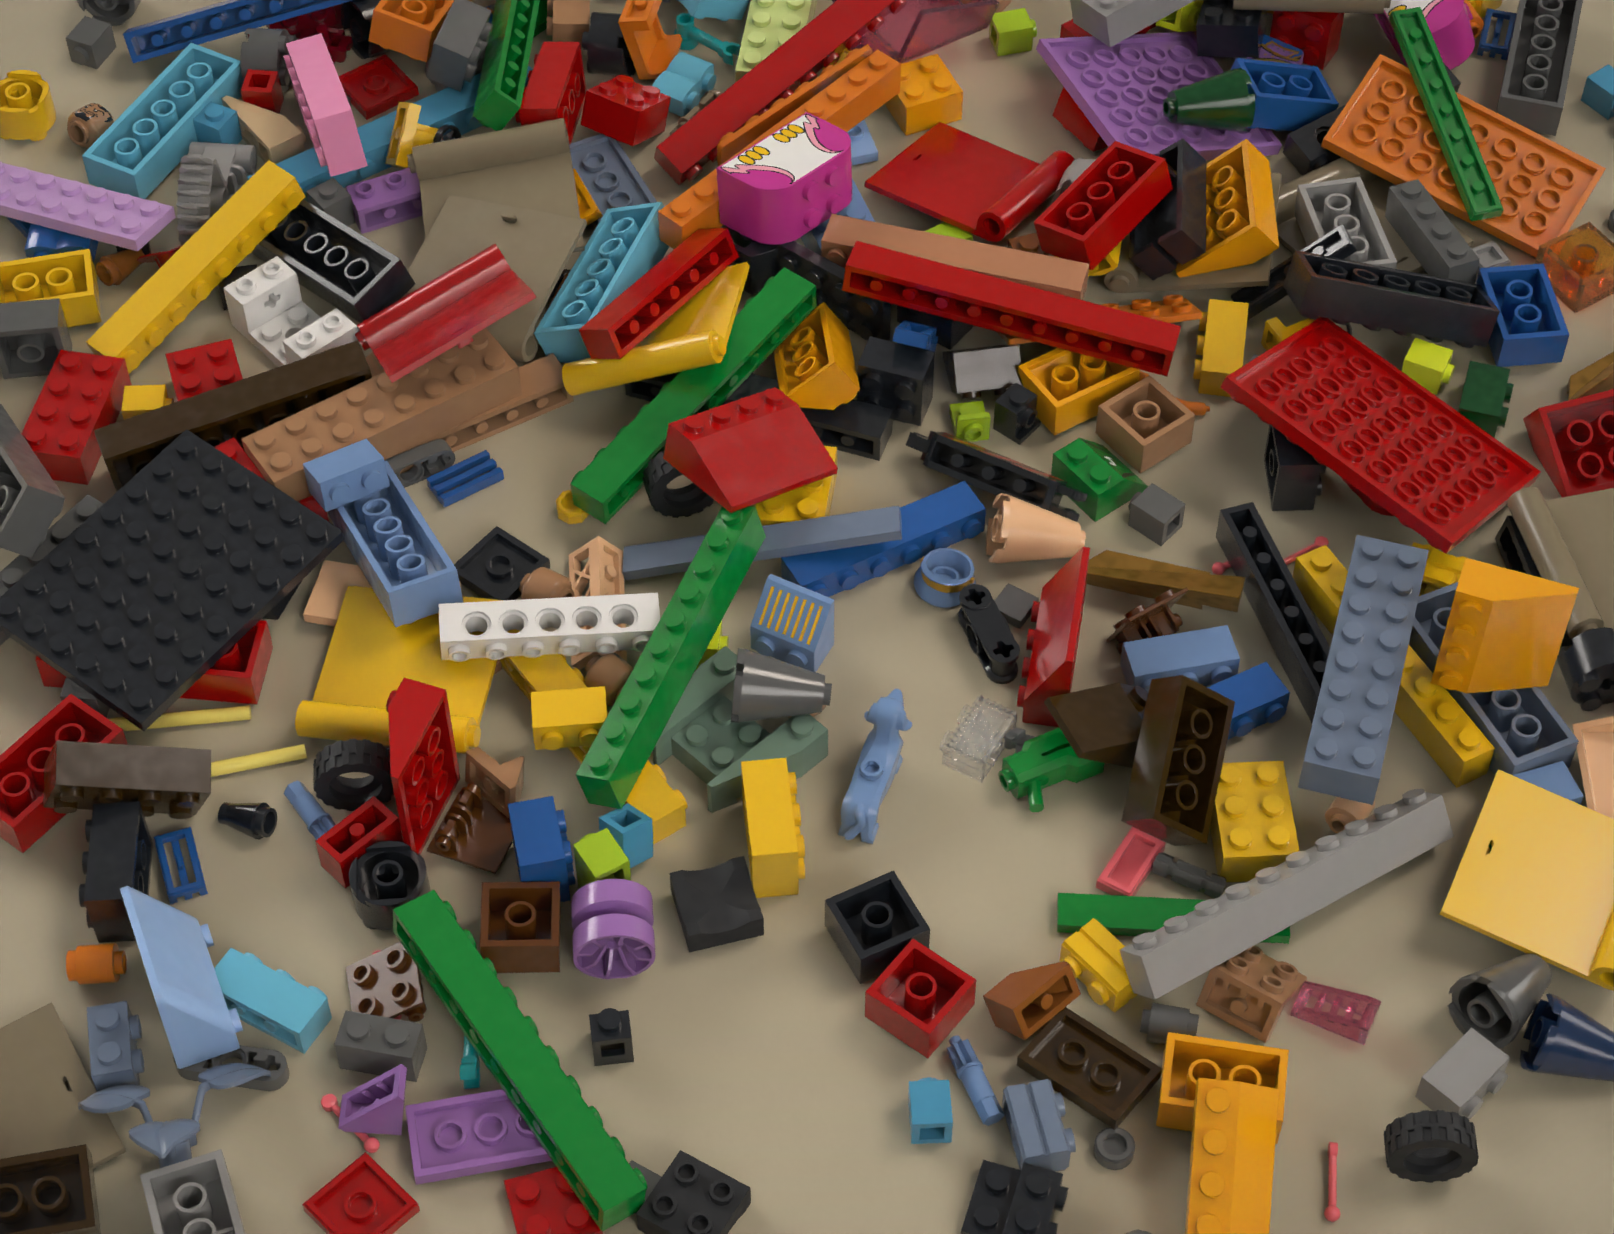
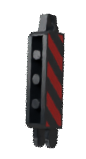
M930 431L928 437L917 432H910L906 442V446L922 452L920 460L928 468L960 481H966V483L994 495L1000 493L1011 495L1076 522L1080 514L1073 509L1060 506L1062 496L1066 495L1075 501L1085 502L1088 495L1085 492L1068 486V482L946 432Z

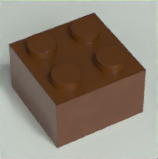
M482 882L480 955L482 958H489L497 973L560 972V882Z

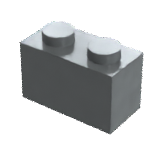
M345 1010L334 1043L340 1069L381 1075L402 1064L407 1067L406 1080L417 1082L427 1051L423 1024Z

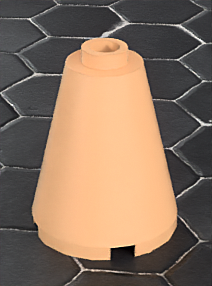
M1000 493L993 501L992 508H998V511L994 518H989L987 525L986 555L991 556L988 559L989 563L999 564L1071 558L1085 545L1086 533L1084 530H1081L1080 523L1008 494Z

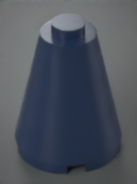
M1550 993L1546 994L1548 1001L1540 999L1528 1020L1523 1038L1530 1040L1528 1052L1520 1051L1521 1067L1536 1073L1614 1082V1032L1560 997Z

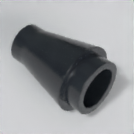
M224 802L218 812V821L220 824L230 826L255 839H261L263 837H270L273 834L277 825V812L265 802Z

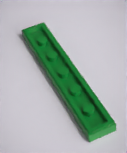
M1058 893L1057 932H1078L1081 927L1094 918L1112 935L1138 936L1162 928L1164 922L1172 917L1184 916L1195 910L1196 904L1205 900ZM1290 926L1262 942L1289 944Z

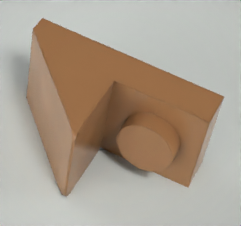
M479 747L466 751L465 782L479 786L481 789L480 794L509 818L508 804L519 802L522 793L525 758L520 756L499 765L494 758H491Z

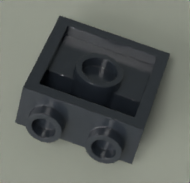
M983 1160L961 1234H1056L1058 1223L1052 1222L1055 1210L1063 1212L1069 1189L1062 1186L1063 1174L1023 1163L1022 1170Z

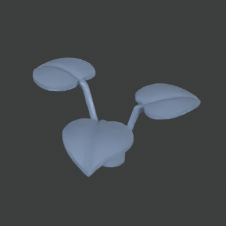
M228 1063L214 1066L201 1072L198 1075V1081L201 1084L198 1087L192 1119L153 1122L147 1105L142 1100L150 1096V1089L136 1084H121L102 1089L79 1102L78 1108L79 1110L83 1109L93 1113L117 1112L131 1106L139 1109L145 1123L129 1130V1138L138 1146L158 1156L159 1167L163 1168L192 1158L191 1147L197 1145L196 1134L200 1131L199 1119L204 1096L208 1090L212 1088L227 1089L261 1076L271 1077V1071L251 1064Z

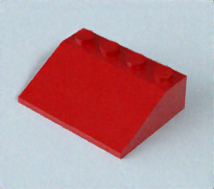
M776 387L668 424L663 459L730 513L837 474L838 467L799 405Z
M1614 389L1541 407L1523 418L1533 451L1562 498L1614 488Z
M1082 547L1042 587L1040 602L1033 601L1031 622L1037 624L1036 629L1028 630L1026 650H1031L1032 655L1031 657H1024L1021 678L1027 679V685H1019L1017 707L1023 708V723L1059 727L1044 701L1048 697L1071 693L1083 616L1090 547Z
M404 677L397 691L393 690L390 693L386 704L389 720L391 780L403 842L409 845L411 850L421 855L460 780V772L446 689Z

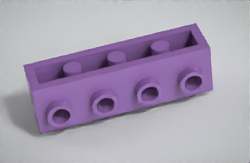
M410 168L346 186V191L351 195L355 222L361 234L423 216L417 173H411Z

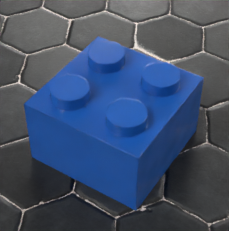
M553 796L509 803L508 811L520 882H560V902L571 901L569 885H575L576 881L572 864L571 845L566 835L567 827L563 809L556 810Z

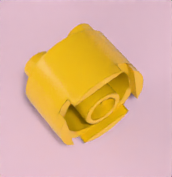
M15 70L8 72L7 78L0 81V138L13 140L30 139L32 141L43 140L47 136V131L56 120V111L47 81L42 80L40 74L34 71Z

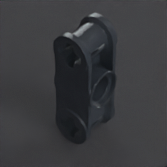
M979 584L965 586L959 595L961 605L958 613L959 624L962 626L969 645L981 662L987 677L995 683L1008 684L1014 681L1018 675L1016 661L1020 654L1019 644L1011 633L1008 622L998 609L990 591Z

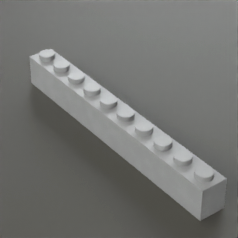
M1424 789L1410 790L1402 795L1403 799L1393 804H1386L1376 808L1374 814L1364 820L1349 822L1345 825V830L1335 835L1319 838L1315 842L1316 845L1306 851H1298L1288 855L1285 858L1286 861L1278 866L1258 871L1255 874L1256 877L1248 882L1228 887L1225 890L1226 893L1220 897L1196 904L1195 910L1166 920L1162 928L1133 938L1132 944L1119 950L1133 993L1155 1000L1454 837L1442 795L1425 792Z

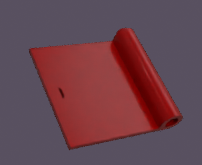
M939 122L867 179L864 187L985 240L998 242L1056 192L1064 171L1075 159L1068 152L1058 150L1039 164Z
M493 244L357 324L360 331L355 333V336L364 351L369 348L372 349L393 383L457 345L459 349L474 341L472 338L474 334L537 297L510 268L497 245Z

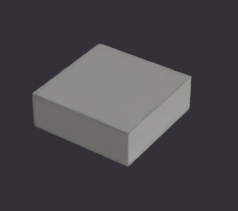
M1495 241L1471 248L1479 258L1478 271L1479 268L1511 265L1510 259Z

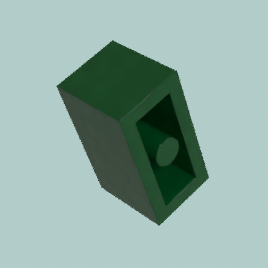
M1470 361L1458 412L1495 438L1497 427L1504 428L1509 408L1503 407V403L1509 404L1514 384L1507 383L1510 369Z

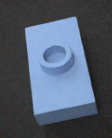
M862 120L847 132L851 139L852 165L878 161V150L865 120Z

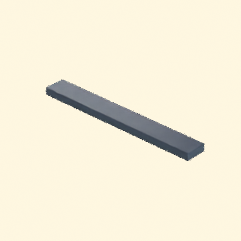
M892 506L762 526L766 538L753 561L902 540L900 507ZM706 535L624 547L622 573L625 580L686 572Z

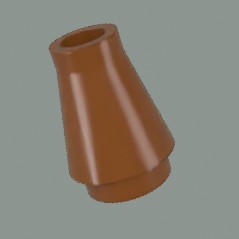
M127 249L102 256L95 266L96 273L105 285H120L137 267L145 263L137 261V258L143 256L144 253L141 249L139 251Z

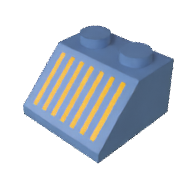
M770 574L766 579L750 625L751 648L762 655L771 656L783 662L816 672L834 645V599Z

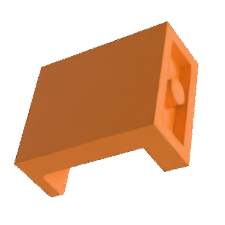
M627 0L618 21L639 80H656L663 71L667 70L669 64L677 55L683 41L680 34H664L657 15L662 0Z

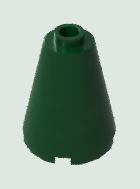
M1237 68L1170 91L1167 98L1163 100V113L1174 124L1245 132L1247 131L1245 127H1251L1255 115V94H1249L1247 84H1252L1251 78L1245 70Z

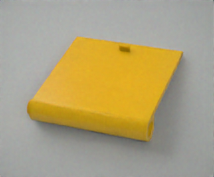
M748 262L725 268L621 359L586 358L565 363L562 367V380L566 391L571 396L721 363L727 351L726 346L750 266Z
M348 586L313 700H302L297 708L295 717L297 735L300 737L338 741L366 739L374 743L378 742L385 746H390L386 704L390 693L393 690L397 691L405 677L446 689L456 753L466 754V751L479 745L481 738L480 722L498 660L488 658H472L463 662L441 660L439 613L418 619L411 624L395 627L372 588ZM462 596L463 602L503 601ZM474 631V632H472V633H470V634H472V635H481V634H483V632H481V631Z
M1498 769L1439 915L1524 953L1535 954L1549 964L1614 991V819Z

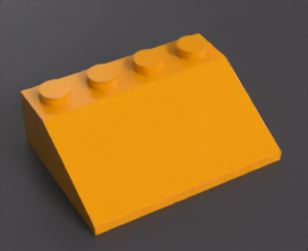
M1247 139L1206 164V253L1183 265L1178 262L1176 275L1180 278L1253 264L1279 248L1270 162Z
M1465 558L1431 684L1463 693L1548 686L1579 588Z

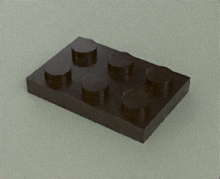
M1067 1007L1055 1015L1017 1057V1066L1038 1080H1051L1054 1091L1060 1092L1062 1096L1114 1130L1157 1083L1162 1073L1161 1067Z

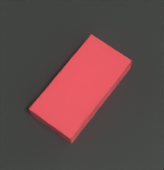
M1132 826L1097 879L1096 888L1110 895L1135 896L1151 872L1158 853L1164 852L1166 842Z

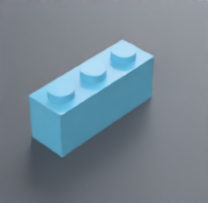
M230 948L214 968L228 1010L236 1008L240 1020L304 1054L332 1019L328 998L320 989L314 986L307 988L296 982L286 971L282 969L275 971L267 967L252 953L246 952L243 954Z

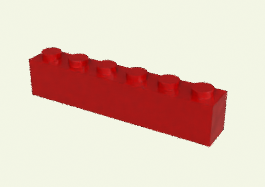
M708 228L695 231L582 326L579 332L590 358L621 359L734 262L739 255L728 228Z

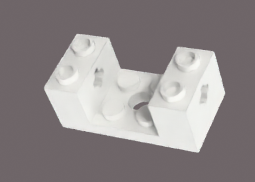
M278 256L223 288L231 325L278 367L358 340L355 336V333L358 332L357 325L337 308L320 317L302 301L297 273Z

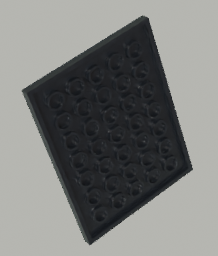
M186 429L0 597V631L142 731H145L344 540L343 531Z

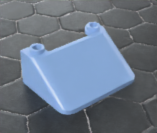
M129 886L120 888L177 1068L182 1069L240 1049L236 1033L243 1031L236 1008L230 1010L227 1008L207 949L214 946L208 924L200 926L197 918Z

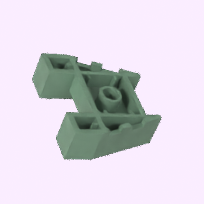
M726 646L697 668L653 749L654 764L659 766L673 755L707 784L708 810L711 813L736 804L737 798L742 797L741 761L786 758L788 772H795L797 779L805 775L828 756V729L810 714L792 716L772 733H769L756 721L731 722L737 655Z

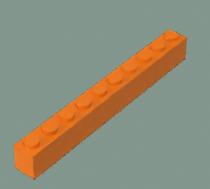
M877 49L730 159L806 112L848 132L900 93L901 63ZM717 169L713 170L658 211L659 238L671 248L675 249L698 229L720 228L723 226L720 223Z

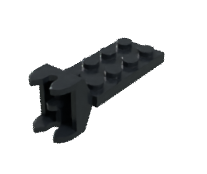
M753 240L745 248L734 244L739 255L734 262L737 264L748 262L750 266L744 291L751 295L760 292L767 280L772 276L775 277L785 267L815 284L817 307L824 302L849 330L867 341L870 336L890 341L891 303L843 291L845 268L795 241L771 245Z

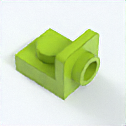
M983 401L950 404L949 415L954 436L968 442L989 440L991 418L989 412H985Z

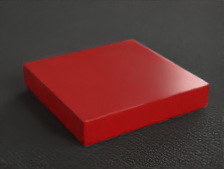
M386 54L339 76L346 96L350 97L351 104L366 120L397 106L399 102H406L419 95L418 86Z
M366 1152L302 1204L304 1211L326 1234H393L420 1211L419 1204Z

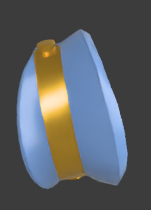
M938 548L930 551L925 557L921 558L920 567L914 575V587L917 594L925 602L940 608L960 605V591L967 585L976 584L972 560L968 555L952 548Z

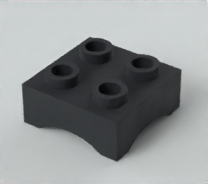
M744 856L732 858L725 863L708 869L696 871L680 870L670 873L671 892L689 953L764 935V918L752 887Z
M680 1150L637 1212L638 1230L645 1234H728L736 1221L751 1204V1188Z

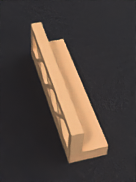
M597 536L568 555L569 580L572 584L574 597L582 596L589 581L590 587L585 596L625 594L624 575L622 573V550ZM589 557L588 562L586 563L583 571L581 572V562ZM624 623L616 625L621 628H626V624ZM585 625L584 627L581 626L580 628L588 630L594 627ZM627 650L613 652L627 662ZM598 652L579 653L571 656V666L581 670L586 667L594 656H604L606 654Z

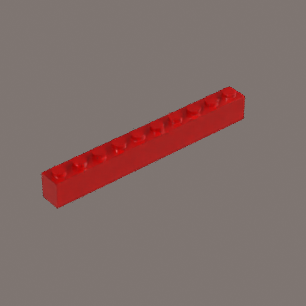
M836 0L656 147L654 159L678 185L686 179L689 182L694 180L703 171V165L710 160L713 163L717 161V145L724 135L729 132L735 133L744 127L751 117L762 115L770 109L775 101L781 98L786 99L802 83L807 81L810 83L816 79L818 71L823 67L826 68L834 65L839 60L840 53L845 49H848V51L853 50L862 41V35L867 31L875 32L884 23V17L889 13L897 14L906 5L907 1Z
M860 241L855 242L845 267L843 291L1166 377L1169 373L1181 330L1179 325Z

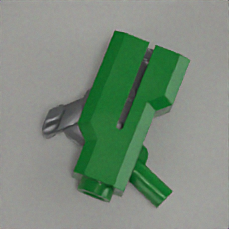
M1060 727L1037 737L1027 735L1024 729L1014 728L1005 735L1004 747L1010 750L1015 749V754L1003 758L1002 770L998 772V776L1006 792L1011 791L1017 799L1028 795L1029 810L1031 812H1040L1044 809L1042 789L1063 780L1078 783L1103 773L1105 763L1078 758Z

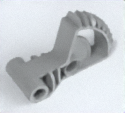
M191 142L188 155L181 158L179 180H177L178 191L176 193L178 199L176 217L178 218V239L181 242V246L248 181L247 176L255 173L257 167V149L255 145Z

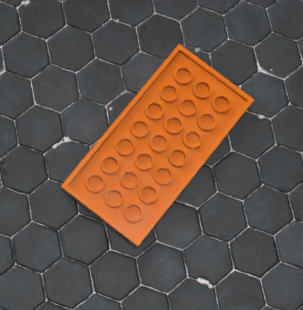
M1379 54L1327 132L1321 147L1395 185L1418 179L1441 209L1549 264L1606 168L1456 92L1504 209L1499 217L1470 221L1409 68Z

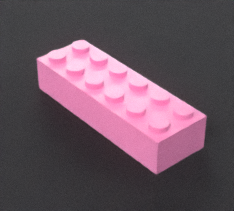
M322 33L286 43L289 55L283 56L320 166H327L331 177L367 167L368 164L350 104Z

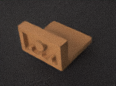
M1254 945L1210 970L1196 1005L1266 1043L1271 1038L1284 1005L1304 986L1307 977L1299 973L1293 965L1283 961L1278 962L1263 954V951Z

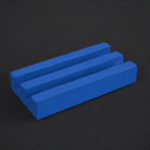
M1487 8L1477 55L1483 56L1485 51L1490 52L1489 57L1495 58L1496 54H1501V59L1507 60L1516 13ZM1491 17L1497 18L1492 44L1486 43ZM1506 19L1509 20L1504 46L1498 45L1503 20Z
M484 450L426 479L427 486L445 508L503 480L504 474L500 467L497 468L496 461L493 458L490 459L488 451Z
M191 827L154 836L170 904L177 903V898L182 896L185 897V900L193 898V893L199 892L200 896L208 894ZM186 838L196 882L189 883L179 839ZM171 842L182 885L175 888L164 848V843Z

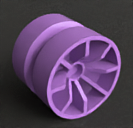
M604 879L589 883L575 892L571 900L572 928L574 930L572 935L573 962L577 969L586 975L601 979L627 978L647 970L655 961L656 956L655 935L652 927L654 923L653 899L650 891L634 881Z

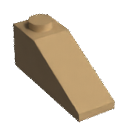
M227 95L221 98L223 106L237 111L242 139L248 145L256 146L257 155L265 163L270 160L277 164L305 151L304 143L306 142V136L299 125L295 126L286 116Z

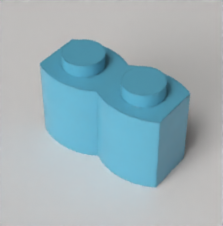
M680 52L673 58L667 70L663 71L652 85L660 89V93L671 97L668 112L681 117L686 116L699 104L701 97L715 86L714 64L685 52Z

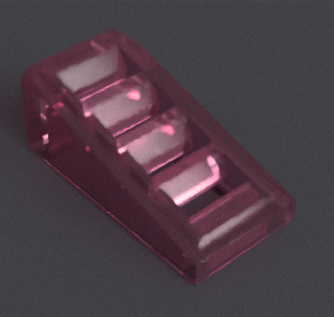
M1305 981L1290 1015L1365 1045L1382 1001L1367 995ZM1310 996L1318 998L1314 1009L1306 1007ZM1325 1002L1332 1004L1329 1012L1322 1011ZM1340 1008L1347 1010L1345 1016L1337 1015ZM1354 1014L1362 1016L1361 1019H1353Z

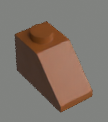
M1063 961L1010 973L983 995L995 1027L1026 1040L1081 995L1070 964Z

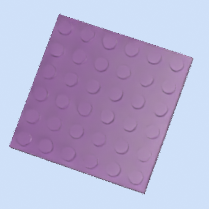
M1192 31L1134 34L1112 47L1107 46L1094 36L1039 39L1036 50L1108 147L1114 141L1160 157L1161 150L1183 138L1205 160L1215 159L1245 139L1251 142L1264 156L1278 155L1282 144L1270 129H1250L1245 127L1247 130L1245 132H1232L1174 124L1170 122L1168 117H1165L1163 113V100L1167 98L1170 91L1224 72L1213 57L1197 56V37Z

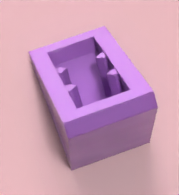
M400 1064L343 1094L338 1128L344 1132L401 1135L407 1067Z

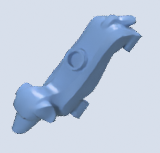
M894 689L887 697H881L877 703H873L869 711L864 713L866 721L874 724L866 738L851 784L841 807V826L838 835L845 837L846 840H852L861 833V842L873 844L879 828V823L876 822L880 805L903 761L900 753L904 742L899 734V730H909L912 727V722L907 719L906 712L904 711L903 694L899 689Z

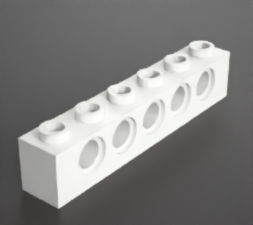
M658 593L438 604L441 660H452L455 662H463L472 658L500 660L509 656L537 658L547 654L574 656L584 652L610 654L621 650L643 652L660 621ZM624 623L630 626L626 628H621L616 625ZM588 625L594 628L585 630L580 627ZM553 627L557 630L549 632L543 629ZM511 629H517L520 632L508 633L507 631ZM474 631L483 632L481 635H472L470 633Z

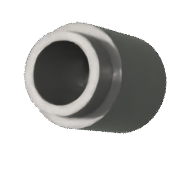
M1152 1002L1151 1010L1143 1009L1140 1032L1147 1034L1146 1042L1166 1045L1168 1032L1196 1036L1199 1015L1190 1013L1188 1008Z

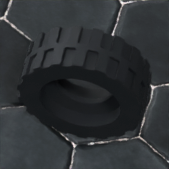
M661 451L654 459L648 462L642 479L650 504L657 513L660 512L663 516H672V518L689 517L692 514L704 511L703 509L713 504L714 499L694 483L677 489L667 488V484L683 474L663 459L664 452Z
M366 739L340 740L332 745L325 746L322 751L316 754V759H314L313 789L316 792V797L321 799L327 806L330 805L335 809H345L347 811L356 810L373 796L380 802L387 803L391 800V796H394L391 780L390 749L385 748L381 743H374ZM351 772L370 774V776L363 778H346L339 775Z
M1445 1110L1412 1112L1401 1118L1394 1119V1122L1389 1123L1386 1126V1131H1384L1387 1168L1389 1167L1390 1172L1398 1175L1399 1178L1409 1179L1414 1182H1443L1469 1173L1478 1164L1479 1156L1475 1126L1473 1122H1469V1118L1460 1116L1459 1113L1445 1112Z

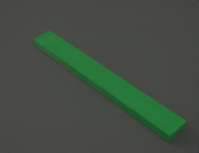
M1421 7L1392 11L1389 21L1470 221L1501 216L1504 209Z

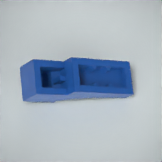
M904 320L895 328L893 342L935 352L938 336H935L937 328Z

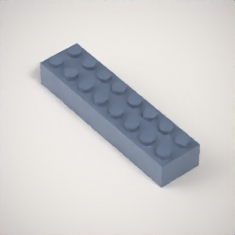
M1361 535L1356 536L1298 788L1373 805L1429 550Z

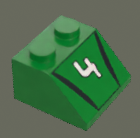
M1078 438L1053 453L1051 475L1067 481L1068 486L1088 494L1085 502L1071 500L1094 522L1126 504L1137 492L1142 493L1148 487L1102 444Z

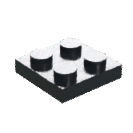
M496 526L458 560L454 566L457 569L461 584L482 598L516 600L522 594L519 591V586L523 577L540 567L550 569V560Z

